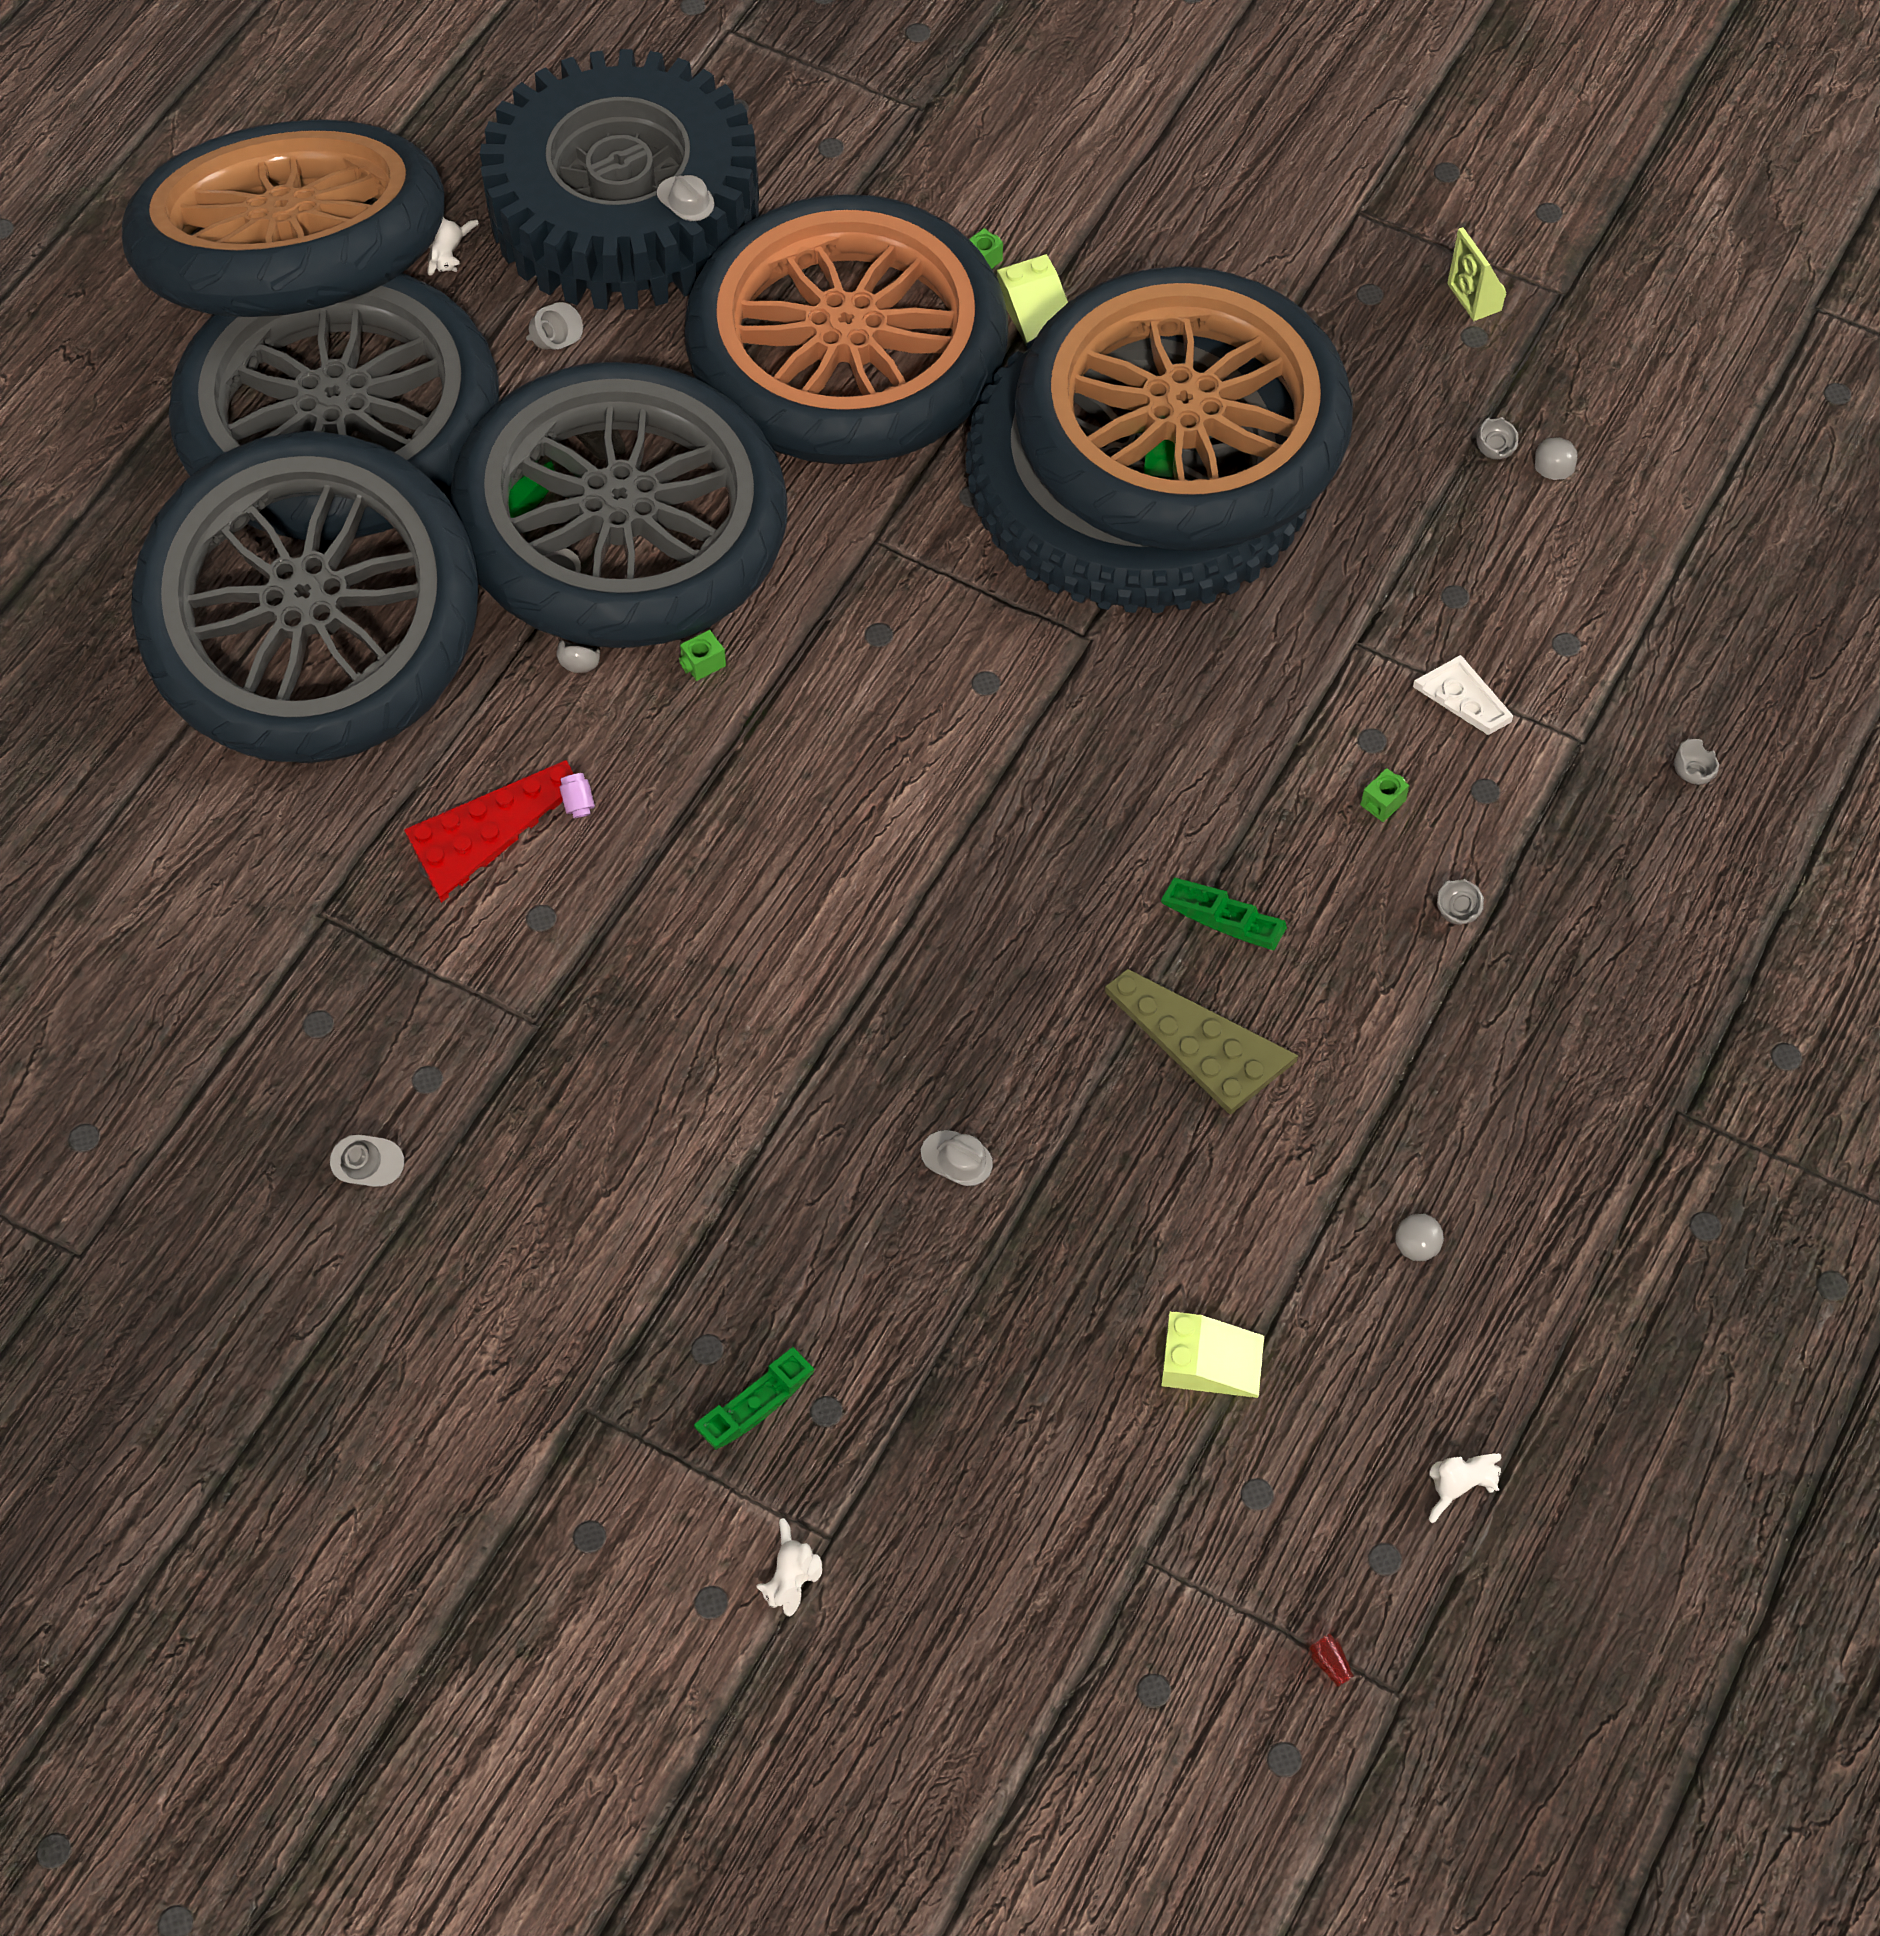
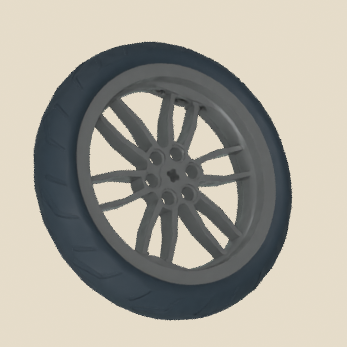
M401 273L391 281L368 293L324 308L288 315L264 317L211 315L188 343L176 367L172 380L169 404L170 429L178 457L190 477L217 456L240 446L236 442L237 440L268 428L280 426L264 437L300 431H320L349 435L353 431H359L374 442L394 451V453L410 462L424 473L446 497H449L453 471L462 447L474 427L478 425V422L499 402V379L488 343L469 315L438 289ZM351 331L342 359L329 360V333ZM361 332L379 334L405 343L385 351L356 369L360 356ZM318 335L322 365L316 370H310L294 358L278 350L298 340ZM422 355L430 360L406 371L388 375ZM265 362L286 373L294 380L267 376L256 372L259 363ZM436 377L441 379L442 397L440 403L428 418L401 404L387 401V399L408 393ZM242 384H246L267 396L284 400L263 407L232 424H228L227 413L235 392ZM375 420L403 425L416 431L412 439L408 438L407 440L384 428ZM306 495L283 499L267 505L259 513L274 528L277 535L306 540L309 522L321 495ZM337 496L333 497L321 531L320 541H334L345 524L354 500ZM367 506L363 512L354 539L385 532L394 527L383 516ZM250 519L247 523L256 529L264 531L256 520L252 521Z
M600 362L572 366L538 377L534 381H530L512 391L499 401L472 430L457 459L450 489V503L462 521L470 539L476 562L478 583L505 610L532 627L579 644L607 648H634L676 641L711 627L735 611L759 588L771 571L782 544L788 515L787 493L780 463L775 451L756 422L732 399L702 381L672 369L640 363ZM612 429L638 431L637 441L629 461L615 459L612 445ZM605 430L604 454L606 468L597 469L575 451L558 442L575 435ZM645 432L665 437L691 450L674 456L646 472L639 471L644 456ZM541 455L543 457L546 455L567 468L576 477L552 471L537 464V461ZM706 463L715 471L714 473L691 480L668 483L677 476ZM523 475L547 490L569 498L543 505L516 518H511L510 490ZM721 487H726L728 491L729 516L717 530L695 516L671 507V505L694 500ZM570 522L561 529L530 543H527L520 535L521 533L547 525ZM664 528L688 534L703 541L704 544L700 550L697 549L695 551L670 535ZM592 533L600 534L595 548L593 576L572 571L544 557V555L565 549ZM637 535L644 537L666 555L685 565L662 574L634 578L635 549L633 537ZM610 544L624 546L628 564L627 579L600 578L601 566Z
M300 431L259 438L217 456L182 483L156 515L139 553L132 584L131 609L139 651L150 677L162 697L191 727L219 744L251 757L267 761L314 763L350 757L392 739L419 720L436 703L445 688L455 677L468 651L477 616L478 579L470 539L462 521L446 495L418 468L383 446L349 435L320 431ZM306 495H321L309 522L303 555L299 558H292L289 556L274 528L259 512L267 505L283 499ZM337 496L354 500V504L341 532L325 554L320 553L321 531L333 497ZM367 506L383 516L397 530L409 548L407 553L372 558L335 571L353 542L363 512ZM250 519L257 521L272 539L280 554V557L273 561L272 564H268L250 552L235 537L234 533L247 525ZM225 539L229 541L248 564L269 579L266 585L224 587L194 594L205 561L211 551ZM415 565L417 584L381 590L350 589V586L376 574ZM322 566L320 572L310 574L313 567ZM293 572L289 579H281L284 573ZM332 587H340L336 594H328ZM306 594L309 597L305 599L302 595ZM275 598H283L279 605L271 606V602ZM417 598L414 618L404 640L387 654L382 651L364 629L342 613V609L345 607L379 606ZM231 602L261 604L259 607L235 618L196 627L195 608ZM325 612L330 613L329 617L326 620H317L320 614ZM301 618L297 626H289L291 620ZM276 621L258 649L247 681L243 687L234 683L215 666L201 643L204 639L239 634ZM339 628L344 629L362 641L377 656L378 661L369 665L362 674H356L338 652L331 635ZM312 634H319L339 667L353 682L341 692L311 700L289 701L301 673L308 637ZM289 638L292 640L290 660L276 699L255 694L269 661L285 639Z

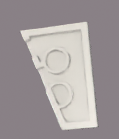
M1461 655L1414 680L1413 687L1487 735L1512 722L1513 715Z

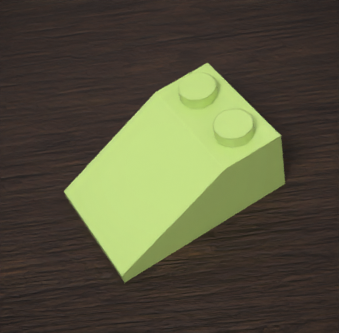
M1463 227L1459 228L1447 284L1472 320L1476 321L1502 311L1506 291Z
M1047 254L997 270V278L1004 295L1006 310L1027 346L1029 341L1037 337L1047 321L1068 303L1060 279Z
M1170 1311L1161 1386L1258 1398L1264 1336L1203 1315Z

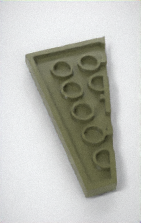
M1129 969L1105 986V993L1230 1115L1298 1060V1055Z

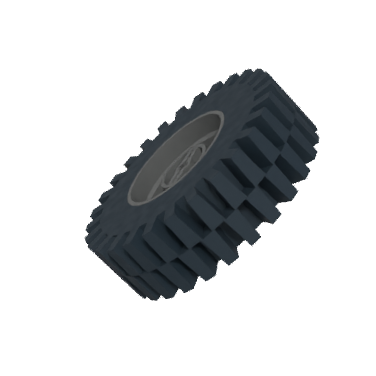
M620 49L618 66L606 67L602 50L590 52V70L581 72L574 57L561 60V80H558L545 67L535 73L536 91L523 82L513 89L514 104L502 100L496 108L497 123L488 121L485 128L486 144H481L480 149L481 172L495 242H500L502 256L508 264L515 261L518 275L526 282L536 275L540 291L551 295L562 285L565 302L578 305L588 288L591 291L594 308L608 310L611 293L621 292L625 310L638 309V291L649 289L655 306L668 303V283L674 282L684 297L690 295L696 281V272L700 274L707 260L712 257V254L736 230L758 217L759 186L753 126L748 124L747 111L743 104L735 105L733 91L726 84L716 89L714 75L703 69L692 78L690 62L677 58L666 73L663 54L653 51L649 52L644 67H636L633 49ZM674 176H697L703 180L707 190L714 199L712 213L700 221L682 219L658 199L657 189L659 184L665 179Z

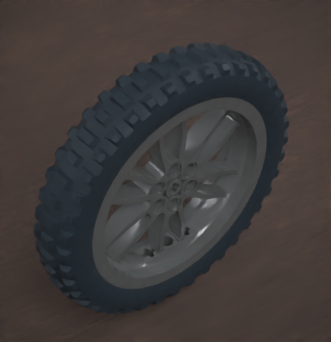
M1183 335L1160 336L1162 346L1172 365L1185 364L1186 354ZM1193 336V369L1196 372L1204 373L1223 356L1237 347L1221 341ZM1036 338L1027 343L1025 352L1016 351L1008 358V367L999 368L994 374L993 385L985 387L981 394L980 405L974 409L971 431L968 432L967 449L969 451L966 452V473L970 474L968 476L970 493L975 494L973 499L975 510L978 516L982 517L984 528L990 534H993V543L997 548L1009 554L1008 560L1016 567L1022 565L1026 568V575L1036 582L1041 580L1047 583L1049 590L1060 594L1062 591L1071 593L1072 600L1084 603L1087 599H1090V601L1098 603V608L1107 610L1110 609L1112 604L1124 606L1125 612L1136 613L1138 607L1150 608L1152 613H1161L1164 611L1165 606L1175 605L1178 610L1189 609L1191 603L1200 600L1203 604H1208L1215 601L1216 595L1221 592L1231 595L1239 591L1240 583L1243 581L1248 583L1255 581L1259 578L1260 569L1263 567H1272L1278 561L1279 551H1286L1294 541L1295 532L1300 530L1306 519L1307 511L1305 510L1292 521L1267 535L1260 536V538L1211 550L1176 551L1154 548L1111 536L1092 527L1056 500L1035 474L1021 445L1015 413L1016 389L1024 359ZM1150 338L1127 344L1106 355L1127 361L1155 376H1159L1153 360ZM1254 357L1230 373L1223 381L1249 374L1265 365ZM1089 369L1083 375V377L1113 385L1128 386L1121 381ZM1278 377L1252 394L1236 400V402L1259 406L1294 420L1292 399ZM1079 393L1074 394V402L1095 418L1102 427L1118 418L1106 404ZM1075 416L1086 436L1100 429ZM1240 426L1246 431L1277 444H1283L1288 439L1287 436L1254 427ZM1145 431L1117 439L1100 448V450L1111 457L1137 440ZM1225 443L1212 445L1217 464L1243 457L1249 469L1266 459L1242 452ZM1196 448L1182 449L1185 480H1209L1206 476L1191 469L1205 467ZM1145 456L1127 467L1144 474Z

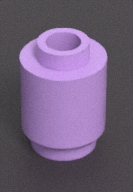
M584 773L561 778L562 785L560 786L566 814H573V818L590 815V809L594 808L595 804L589 781L585 779Z

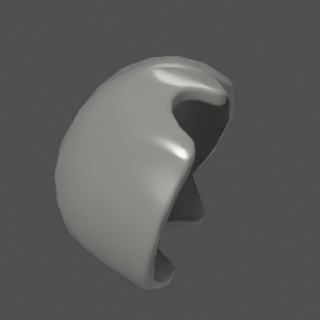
M1503 417L1497 419L1487 418L1477 431L1476 444L1480 452L1486 457L1504 459L1511 456L1518 446V433L1514 425L1504 420Z
M1548 438L1538 445L1535 454V469L1538 473L1553 480L1566 479L1574 473L1577 463V450L1570 441L1563 438Z
M560 640L556 656L561 666L566 670L574 673H587L598 665L600 650Z
M1687 739L1680 744L1677 750L1674 767L1676 773L1683 780L1701 785L1710 782L1716 777L1719 762L1715 757L1714 750L1707 751L1704 749L1702 740Z
M1466 879L1449 880L1438 891L1437 906L1441 916L1448 922L1462 925L1471 923L1480 916L1483 910L1484 897L1479 887Z
M1412 1214L1403 1219L1397 1227L1395 1242L1400 1252L1412 1261H1427L1440 1252L1444 1241L1441 1225L1435 1218L1426 1214Z

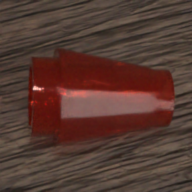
M1331 1633L1308 1648L1312 1653L1310 1658L1337 1687L1354 1677L1339 1639L1335 1640Z

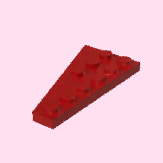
M567 760L404 829L406 837L441 903L449 897V893L458 885L463 886L469 881V876L477 869L487 866L519 839L518 835L525 829L535 826L542 815L550 809L554 810L563 802L560 786L562 785L561 778L574 774Z

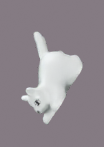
M443 217L435 239L429 246L428 275H433L435 269H438L439 272L458 271L455 265H459L460 261L453 257V252L458 247L462 237L478 226V220L468 221L462 227H459L455 222L448 221Z
M1501 1454L1475 1456L1469 1458L1466 1462L1462 1457L1447 1458L1444 1461L1436 1462L1431 1467L1429 1475L1434 1480L1440 1500L1432 1508L1429 1521L1435 1523L1441 1513L1454 1499L1460 1497L1476 1485L1486 1487L1489 1493L1494 1492V1490L1499 1491L1498 1482L1501 1468L1494 1464L1501 1460Z
M782 1518L779 1520L781 1548L777 1555L776 1572L768 1583L757 1584V1589L762 1592L764 1599L770 1607L776 1608L783 1605L784 1614L790 1617L795 1613L800 1604L802 1584L805 1581L816 1582L822 1574V1561L819 1555L812 1554L810 1545L791 1540L790 1526L787 1520Z

